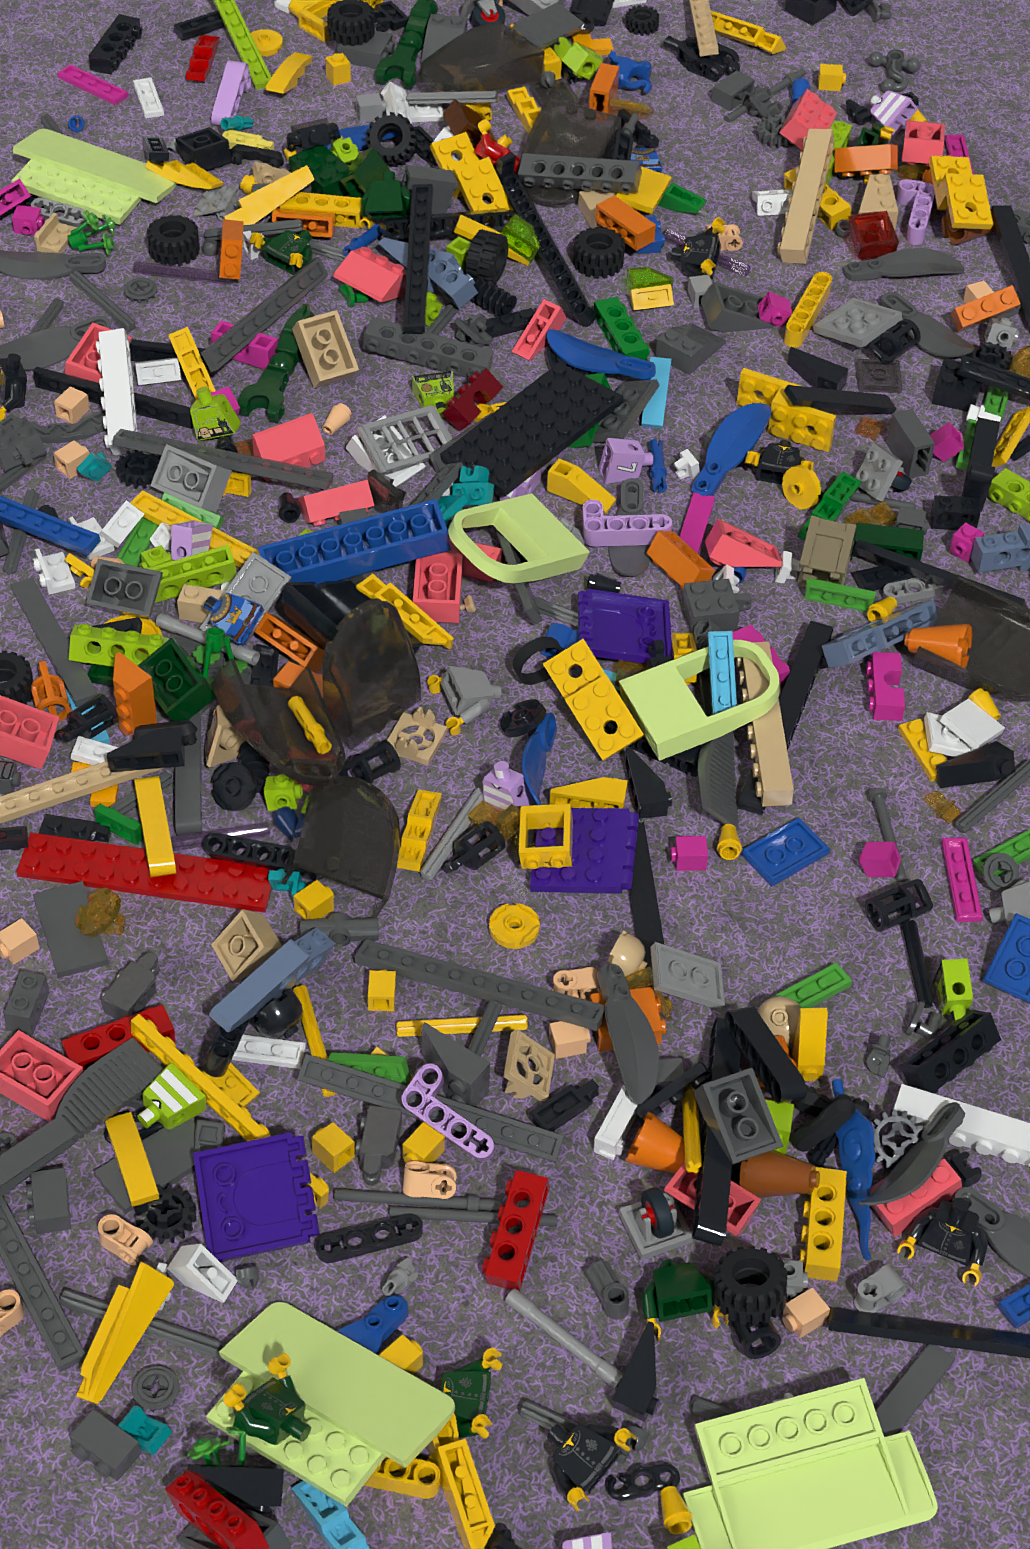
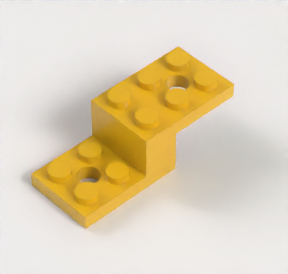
M466 132L431 143L430 149L439 168L452 170L455 179H457V189L452 194L454 199L463 196L470 211L508 209L513 211L490 158L478 159ZM452 153L458 154V155L460 156L461 160H459V161L454 160V159L452 158L451 154H452ZM482 197H489L492 203L486 204ZM490 216L486 217L485 222L491 220Z
M931 156L929 164L937 207L939 210H946L948 206L952 228L991 229L993 221L984 175L972 174L969 157ZM965 207L971 208L974 212H970V211H969L967 208H965Z
M743 368L740 373L737 405L766 404L771 407V417L768 426L769 434L794 441L795 443H801L817 450L830 451L836 415L811 407L793 405L784 390L787 385H800ZM756 390L761 391L764 396L759 395ZM808 425L813 426L816 431L811 430Z
M581 639L543 663L603 762L644 737L640 727L584 639ZM580 666L583 670L582 675L578 678H572L569 674L571 667ZM613 721L618 725V729L614 734H607L604 731V726L607 722Z

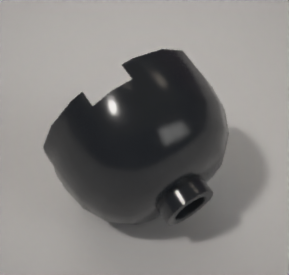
M291 988L284 992L285 995L282 998L274 999L259 1011L255 1018L250 1020V1023L261 1035L269 1039H278L282 1036L288 1039L299 1030L297 1024L302 1019L303 1008L300 1000Z

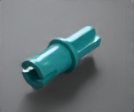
M235 115L222 118L220 124L223 130L234 129L235 131H241L242 129L252 128L254 120L250 117Z

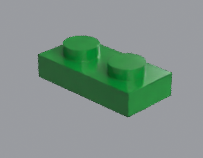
M102 804L95 808L96 822L109 826L110 832L135 845H138L143 839L141 824L137 820L128 818L120 814L116 809L108 808Z

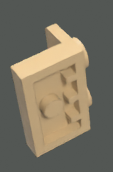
M256 161L252 166L255 182L260 184L273 183L291 173L286 169H279L267 163Z
M53 213L49 219H46L40 230L35 233L34 241L37 251L62 253L70 244L67 235L71 234L70 231L77 227L59 223L58 214Z

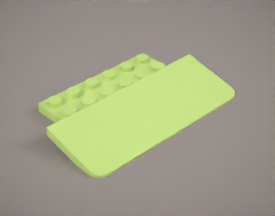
M39 129L13 146V153L31 160L12 179V183L20 178L28 192L33 195L82 208L85 211H89V213L93 212L101 219H103L102 215L105 214L107 218L111 217L112 221L118 225L122 224L142 199L158 203L171 193L178 184L147 169L144 162L48 129Z
M276 1302L269 1305L219 1351L222 1359L243 1371L231 1387L237 1383L241 1384L246 1390V1396L272 1377L277 1380L279 1379L278 1375H273L268 1370V1363L275 1356L278 1358L282 1353H286L290 1357L291 1364L285 1371L287 1376L291 1375L299 1397L306 1404L303 1421L311 1426L310 1434L303 1442L290 1435L278 1445H272L257 1437L246 1435V1446L345 1507L350 1504L385 1457L406 1468L439 1434L455 1411V1404L450 1396L285 1302ZM223 1395L206 1415L209 1423L239 1441L240 1434H230L229 1431H226V1427L233 1426L235 1419L234 1411L236 1409L224 1404Z
M865 1378L694 1425L711 1485L682 1494V1497L693 1516L691 1521L692 1527L701 1549H829L928 1521L937 1512V1501L910 1430L884 1437Z

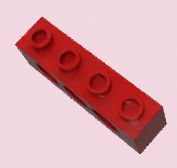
M162 1004L157 1007L147 1008L143 1012L131 1016L122 1017L118 1021L97 1026L90 1031L72 1035L61 1042L64 1056L82 1066L84 1072L96 1061L132 1037L135 1038L131 1034V1020L138 1014L145 1020H151L157 1027L158 1032L163 1037H169L174 1043H176L175 1031ZM135 1038V1040L149 1053L150 1051L140 1041H138Z
M515 1170L513 1179H508L505 1195H508L505 1205L501 1204L498 1212L500 1225L498 1231L494 1230L490 1240V1247H493L490 1257H485L482 1267V1273L485 1274L487 1284L510 1290L516 1288L518 1291H521L550 1190L548 1177ZM521 1200H526L530 1202L529 1205L524 1208H519L516 1206V1204ZM513 1226H519L522 1228V1230L517 1234H511L508 1232L509 1229ZM506 1252L515 1254L510 1260L501 1259V1256Z
M186 1470L165 1488L177 1513L221 1549L269 1548L255 1520L190 1471Z

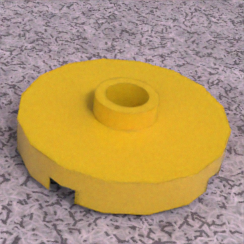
M260 29L251 32V36L261 56L275 55L279 49L283 48V38L276 31Z
M796 465L788 469L783 476L782 482L783 492L787 501L800 510L816 505L818 495H821L820 481L816 473L806 468L807 466Z
M509 903L495 909L490 916L489 932L491 937L497 944L505 948L520 949L534 943L539 936V917L529 906L521 903L510 906Z

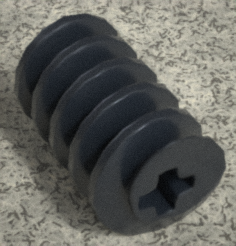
M484 277L479 278L474 284L478 293L471 300L478 303L479 306L484 307L497 316L509 314L514 310L517 304L516 296L511 295L507 291L505 292L503 288L492 284L491 281H486Z
M257 738L249 739L240 745L239 763L246 764L253 770L257 780L256 793L264 792L266 778L270 773V745L267 741Z

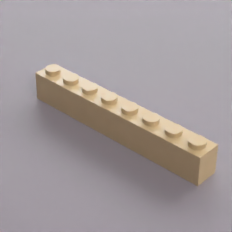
M809 129L807 137H804V151L800 152V166H797L796 169L797 180L793 182V196L789 198L790 209L785 214L786 226L782 227V242L778 243V254H781L782 262L806 264L834 148L832 129Z
M752 642L762 648L772 662L769 642ZM736 657V666L741 667V671L738 673L739 685L744 686V689H741L742 703L761 696L768 689L770 683L754 661L743 657ZM778 698L770 711L749 722V725H747V738L752 740V744H750V757L755 759V763H753V777L758 778V782H756V796L761 797L762 807L792 805L794 789Z

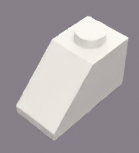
M201 1243L181 1246L167 1267L185 1286L221 1303L225 1302L237 1283L236 1277Z

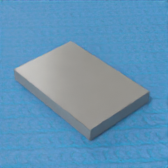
M657 942L651 946L654 990L717 1010H721L725 1006L721 963Z

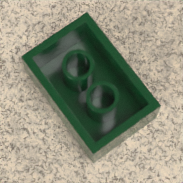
M323 144L313 146L289 157V170L291 173L306 165L309 167L314 177V181L311 182V193L335 196L350 194L340 181L349 166Z
M170 638L138 665V667L152 677L154 697L173 721L189 720L217 697V694L189 654L173 638Z

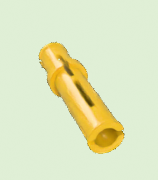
M292 697L288 701V706L303 727L308 741L314 744L319 754L320 752L321 754L329 752L332 744L326 738L322 725L315 721V718L301 697Z

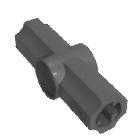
M334 913L329 919H301L300 921L301 937L317 927L336 943L335 946H338V944L347 946L351 941H365V939L379 941L378 918H351L345 913Z

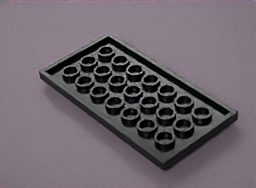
M557 363L440 453L441 461L446 464L462 462L464 466L474 469L476 465L487 468L489 470L488 483L494 484V491L507 496L623 404V395L561 363Z

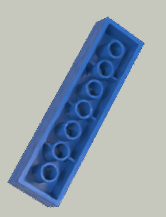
M436 499L260 546L258 550L262 558L291 576L292 580L290 582H315L318 585L324 581H338L451 550L448 530Z

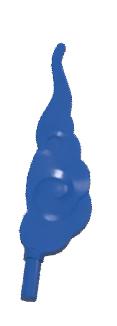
M842 1079L833 1080L834 1098H838L839 1095L845 1094ZM856 1109L853 1116L835 1133L839 1139L842 1169L847 1171L846 1180L848 1182L849 1201L859 1220L861 1253L865 1260H870L871 1254L868 1248L871 1224L869 1205H859L858 1202L870 1195L869 1189L872 1184L871 1169L875 1161L874 1130L870 1120L864 1117L859 1109Z

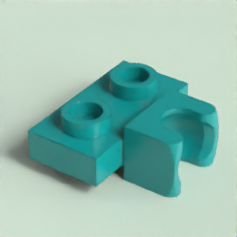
M478 465L474 469L466 466L461 467L460 482L462 483H453L452 495H466L468 502L463 507H477L492 503L494 484L488 483L489 470Z

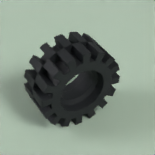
M638 5V8L633 6L632 9L629 8L626 12L625 27L630 33L634 32V35L639 33L640 36H644V34L648 36L650 33L654 34L658 30L659 12L656 9L653 10V7L647 8V5H644V7Z

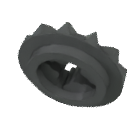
M148 278L132 279L124 286L125 296L130 298L131 302L138 300L139 303L142 300L148 302L149 298H155L157 285Z
M1005 853L992 854L986 858L985 864L981 866L983 868L982 878L987 883L986 887L992 888L994 892L1002 893L1019 880V869L1016 862ZM998 869L1000 871H1007V873L1002 875L1001 878L1000 876L994 875L995 871H997Z
M161 1366L149 1367L141 1371L132 1384L134 1401L142 1409L146 1408L152 1412L158 1409L166 1410L168 1405L172 1402L175 1403L176 1397L180 1392L177 1376L170 1369ZM156 1380H158L160 1389L164 1391H159L156 1398H153L152 1391L148 1389H153Z

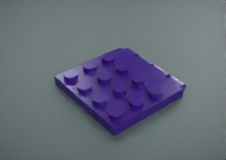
M594 589L578 592L579 641L584 639L595 657L647 664L646 662L651 658L648 647L653 646V640L662 639L664 643V656H671L673 660L669 600Z
M571 808L573 816L572 867H540L532 869L531 892L622 894V890L632 888L639 814L630 812L629 808ZM548 827L537 829L535 847L563 846L564 828Z
M292 1132L193 1153L207 1250L219 1262L311 1243L310 1237L320 1235L317 1214L306 1215V1213L316 1210L313 1188H302L303 1185L311 1183L308 1160L297 1161V1159L307 1156L304 1136L293 1137Z

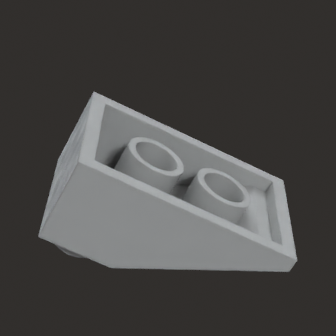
M166 444L150 486L199 508L216 513L232 470Z

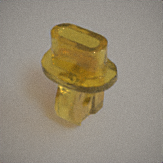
M932 791L923 799L931 808L938 812L936 818L942 817L948 824L962 813L954 805L956 803L955 800L949 803L939 791Z

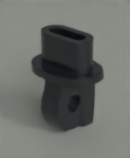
M851 99L845 101L846 113L852 118V122L865 124L871 120L872 115L868 113V109L865 106H860Z
M494 1527L484 1549L521 1548L510 1541L512 1533L509 1529L500 1530L497 1527Z

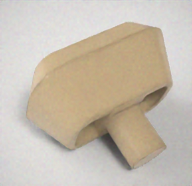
M468 595L464 599L465 604L461 605L460 609H466L467 612L475 613L474 599Z

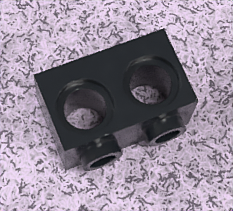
M934 495L931 509V529L958 530L965 522L977 528L980 517L979 498Z

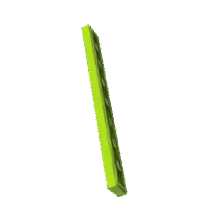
M213 0L242 62L248 63L251 81L255 89L266 88L271 75L235 0Z

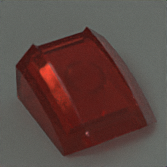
M887 211L866 212L848 216L853 245L860 260L876 259L897 250L899 240Z

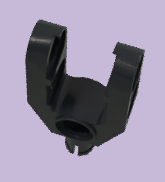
M668 36L664 41V47L676 51L677 60L689 72L713 82L718 81L724 76L721 65L725 67V64L729 62L726 55L731 56L733 62H739V55L735 50L717 43L719 51L717 56H700L695 37H687L685 40L680 41ZM697 61L702 64V69L696 65ZM712 68L718 71V76L712 72Z

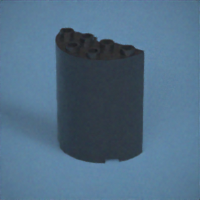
M324 581L318 585L315 582H287L282 590V607L285 614L362 683L376 684L394 675L393 670L401 664L406 666L422 644L375 601L358 591L352 581Z

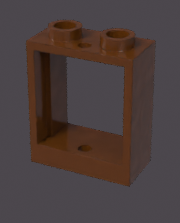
M454 99L443 115L453 136L466 132L469 139H473L471 144L475 150L482 135L478 128V123L485 118L483 115ZM491 130L487 131L491 135V139L496 142Z

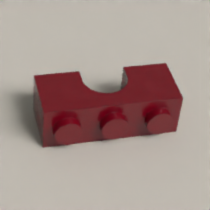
M487 368L481 372L476 370L468 377L469 383H464L456 391L458 395H453L445 403L447 407L442 414L457 431H461L470 425L482 412L474 401L478 404H486L503 388Z

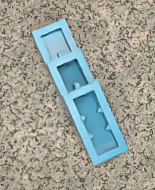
M650 357V361L655 364L656 375L650 380L657 379L660 386L643 410L641 427L663 429L671 359Z
M305 1481L291 1488L300 1505L330 1549H370L365 1536L349 1518L348 1511L344 1505Z

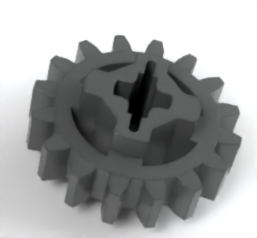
M775 114V117L768 115L767 119L762 117L761 121H758L756 134L759 135L758 139H764V144L769 142L770 146L777 144L778 147L781 144L788 146V142L792 143L779 133L786 120L785 115L778 116V114Z

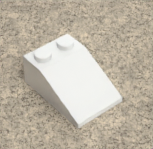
M384 415L378 420L385 419L387 417ZM394 426L387 427L394 441L403 439ZM382 429L371 432L379 446L389 443ZM357 433L350 439L346 449L356 462L370 473L372 470L379 472L361 437ZM406 442L396 445L404 459L414 456ZM392 447L381 449L388 463L399 461ZM420 463L384 475L394 479L392 486L397 487L426 466L424 463Z

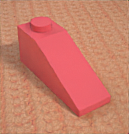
M543 299L513 348L512 353L528 361L538 354L548 344L547 331L549 329L559 331L567 319L562 308Z

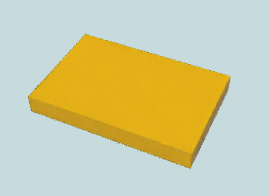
M641 167L642 174L638 193L625 194L618 191L616 197L634 209L653 214L664 192L670 185L672 176Z

